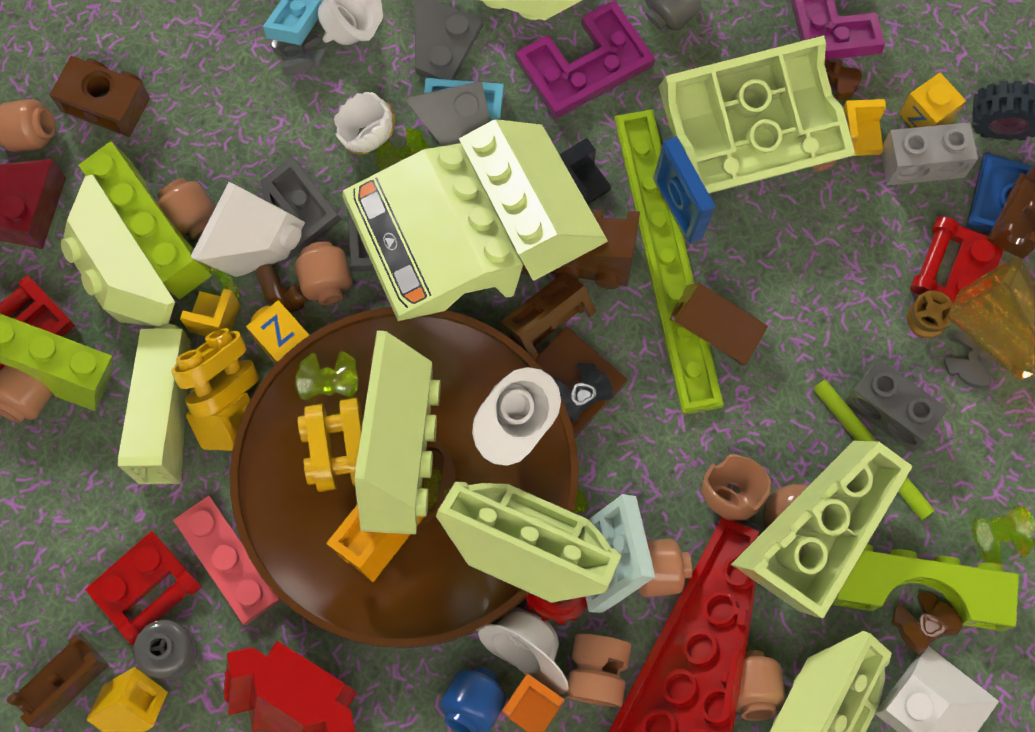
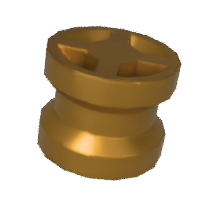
M926 291L918 296L908 310L906 317L908 327L919 337L926 339L935 338L942 334L954 319V304L942 292ZM928 317L929 319L934 320V324L930 321H927L926 319L924 320L923 318Z

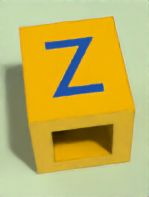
M938 73L909 94L899 115L911 128L947 125L955 121L966 100L941 73Z
M279 300L272 306L267 305L260 308L246 326L252 338L275 364L293 347L310 336Z

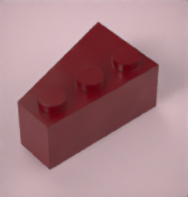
M53 159L0 164V241L43 249L66 180L65 175Z

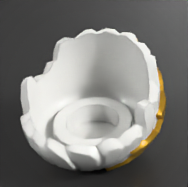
M374 92L357 93L353 98H349L345 105H341L338 114L334 117V122L337 126V138L345 146L346 150L354 154H369L370 151L383 145L392 136L396 122L395 113L389 103L379 98ZM364 128L358 135L359 129Z

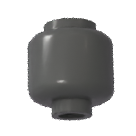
M645 0L649 8L645 15L659 30L664 26L674 31L680 30L701 8L700 0Z
M170 620L155 621L147 625L138 634L134 644V658L138 667L146 675L163 681L176 680L186 675L194 666L197 658V642L194 635L183 625Z

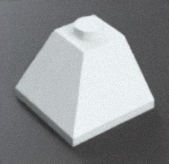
M228 182L190 257L234 277L245 275L257 270L262 265L273 264L286 259L290 251L299 243L301 230L305 222Z
M928 646L925 653L917 655L875 714L897 732H978L999 701Z

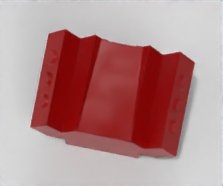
M276 641L267 656L253 647L227 652L223 695L227 705L228 716L249 711L252 732L260 730L263 732H355L352 713L348 707L358 692L289 647Z

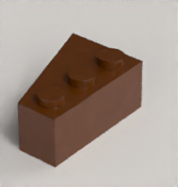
M591 210L608 242L550 273L555 274V278L564 272L579 281V278L594 280L597 286L605 289H617L619 285L627 286L640 211H628L627 218L620 219L603 218V210ZM523 264L521 274L530 276Z

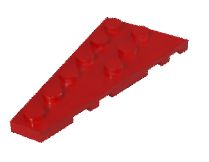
M723 517L720 519L692 573V577L689 578L609 732H733L757 582L731 564L761 535L759 531L735 521L726 520Z

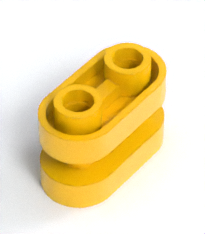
M228 328L213 331L206 336V342L197 349L187 351L176 358L177 364L173 366L171 373L180 389H194L185 398L189 411L194 418H204L218 413L258 382L259 375L253 361H238V358L247 349L238 331H229Z
M358 397L340 400L341 414L327 416L324 404L306 406L305 416L298 417L302 443H309L311 457L304 459L306 480L308 485L316 484L318 492L337 489L336 475L350 473L353 486H355L354 477L363 425ZM343 431L347 456L334 458L330 433Z

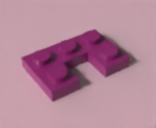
M615 0L582 17L581 26L597 49L568 64L549 35L515 52L516 62L554 119L565 115L654 67L655 57Z
M790 0L800 41L824 36L826 41L825 60L882 54L885 42L877 13L838 17L834 0Z

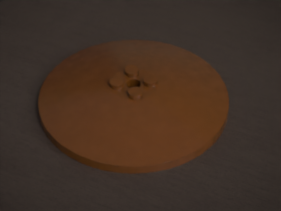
M383 307L342 318L303 339L277 362L257 387L239 424L232 450L230 496L233 516L247 555L261 578L284 603L313 625L335 636L356 643L383 648H418L451 642L471 635L488 624H493L512 611L530 593L469 566L436 515L455 482H466L468 485L479 483L509 484L574 513L579 470L577 446L572 424L562 399L559 414L552 426L545 432L531 452L520 462L508 466L493 464L483 458L474 443L472 434L474 417L494 386L514 370L530 367L543 371L539 364L523 348L495 328L472 317L449 310L397 321L392 307ZM377 331H387L432 362L433 380H440L441 391L439 406H431L430 415L437 416L435 442L427 441L426 451H432L433 453L431 478H423L422 488L428 489L427 516L418 524L416 534H411L376 580L371 582L352 564H348L326 544L357 505L356 488L353 486L350 473L336 475L337 489L318 492L316 484L308 485L304 471V459L311 458L309 443H302L298 417L305 416L306 406L324 404L327 416L341 414L340 400L358 397L362 417L364 418ZM343 431L330 433L333 457L347 456Z

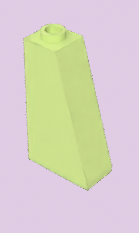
M165 324L162 327L154 326V329H140L118 455V467L138 484H181L187 389H180L171 369L177 364L176 358L190 351L191 340L183 329H179L178 326L173 324Z

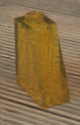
M1016 255L961 289L946 318L1021 381L1035 373V283L1023 260Z

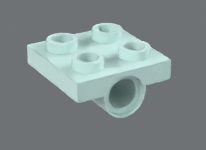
M622 494L589 519L606 538L610 547L615 548L621 555L606 593L585 596L589 612H605L655 578L636 496Z

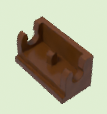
M1035 165L1026 174L1021 173L1018 176L987 238L993 245L1022 260L1035 249Z
M563 272L501 320L500 323L509 338L536 360L539 358V355L534 346L579 312L581 314L585 311L587 316L591 317L596 313V309L587 294L588 291L585 285Z
M700 282L687 285L670 316V320L722 351L740 365H746L768 325Z
M75 634L68 640L69 644L21 690L13 692L6 699L10 705L17 706L24 713L20 718L28 727L43 729L109 666L82 634Z

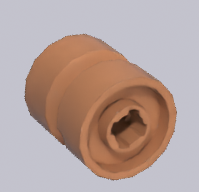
M576 634L571 660L577 664V668L569 672V689L565 697L596 705L622 707L626 682L620 677V672L628 669L631 643L600 635Z

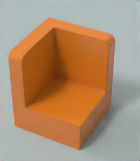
M527 673L502 710V715L526 732H545L565 699Z

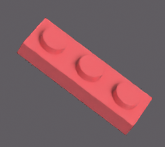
M207 496L173 520L243 625L246 626L281 601L261 578L249 559L243 543L210 496Z

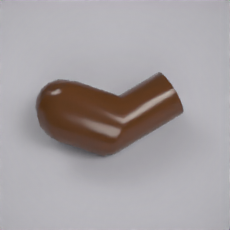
M265 264L257 268L256 276L264 298L268 303L273 305L279 300L289 312H296L304 307V303L308 299L303 296L300 285L292 284L289 288L281 285L276 268L272 264Z

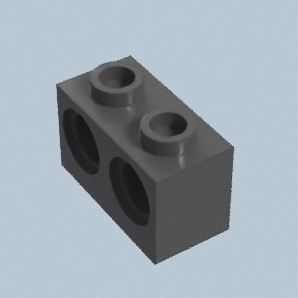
M878 358L845 400V403L912 453L926 441L949 409Z

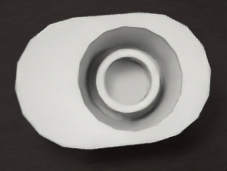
M323 0L318 8L319 22L325 30L322 40L325 43L335 40L342 45H352L358 41H369L374 36L383 19L381 0Z
M525 367L514 370L494 386L489 396L480 406L473 422L472 434L474 443L483 458L493 464L508 466L520 462L531 452L559 414L561 397L559 387L553 378L541 369Z
M515 607L497 625L488 624L479 630L480 641L492 654L516 666L525 675L528 673L556 694H565L569 689L567 679L554 662L559 642L557 633L550 623L542 621L541 617L520 607Z

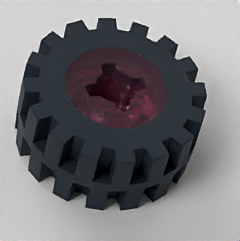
M1001 81L1000 85L992 83L987 85V89L980 88L978 94L975 93L973 100L972 128H974V132L976 134L981 133L983 138L993 137V139L1013 141V139H1018L1019 141L1026 140L1027 136L1034 138L1035 84L1030 82L1022 84V81H1014V83Z

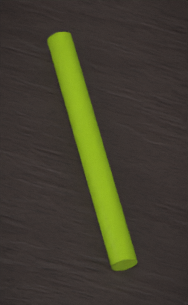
M826 379L813 388L814 392L855 441H877ZM906 477L898 493L922 521L935 510L909 478Z

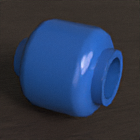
M477 666L475 670L465 669L458 671L452 678L440 702L442 713L445 715V724L456 732L490 731L506 701L505 691L498 684L499 677L491 670L481 666Z

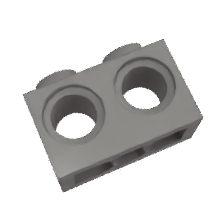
M970 122L890 130L883 143V151L881 153L887 185L965 178L978 160Z

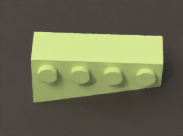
M853 441L731 565L799 612L823 619L913 466L878 441Z

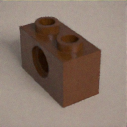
M70 56L49 94L61 112L127 137L131 136L150 100L143 81L138 76L127 71H122L120 74L109 70L104 64L95 59L87 58L85 61L74 56ZM108 91L106 95L97 97L102 92Z

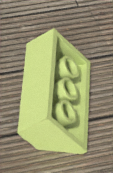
M494 119L459 138L533 281L608 242L543 125Z
M377 331L354 477L360 529L365 532L416 534L418 516H427L428 489L422 488L423 478H431L433 453L432 451H426L427 441L435 442L437 416L430 415L431 406H439L441 382L440 380H433L432 362L387 331Z

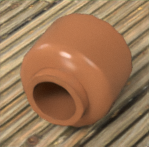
M30 98L5 102L0 105V144L6 150L19 153L43 149L48 145L55 134L56 123L52 112L40 101Z
M179 178L157 193L159 198L157 204L183 237L189 235L192 240L201 237L216 208L201 184L196 181L187 182L184 178Z
M323 241L306 246L302 249L301 255L294 264L303 296L309 300L319 301L320 305L325 306L338 303L343 299V294L353 284L345 252L341 248L332 246L330 242Z
M5 365L0 372V415L18 424H21L23 420L36 419L53 393L34 377Z
M671 538L648 540L647 544L655 578L640 587L638 592L646 598L679 594L683 590L685 579L692 577V563L689 552H681L678 543Z
M746 651L736 712L740 713L743 719L749 721L773 718L777 715V710L786 701L781 665L773 658L765 657L762 651Z

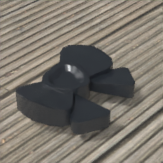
M577 364L583 383L575 384L573 390L569 389L558 378L554 379L559 387L560 397L571 423L576 422L582 411L594 405L597 401L610 400L614 396L613 387L608 376L597 370L594 364Z

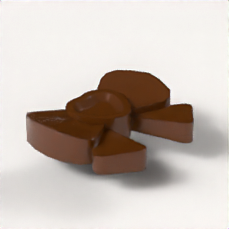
M836 59L834 63L825 60L824 65L830 85H836L835 98H850L856 92L861 82V71L856 68L843 67V62L840 59Z
M920 592L917 598L924 614L921 615L919 620L914 618L900 604L896 606L892 618V624L900 627L899 632L905 644L917 654L925 653L929 643L940 638L942 635L959 634L963 625L958 612L952 606L945 602H938L939 598L936 595Z

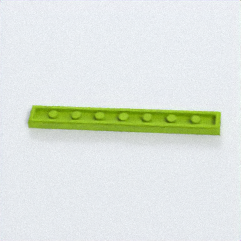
M653 109L614 116L615 128L634 210L640 211L639 232L681 414L686 415L722 408L724 404L709 343L670 320V316L683 295L684 289L687 285L694 284L683 233L653 180L662 149Z

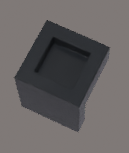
M585 138L559 155L588 205L609 192L611 185L595 165L596 149L588 138Z

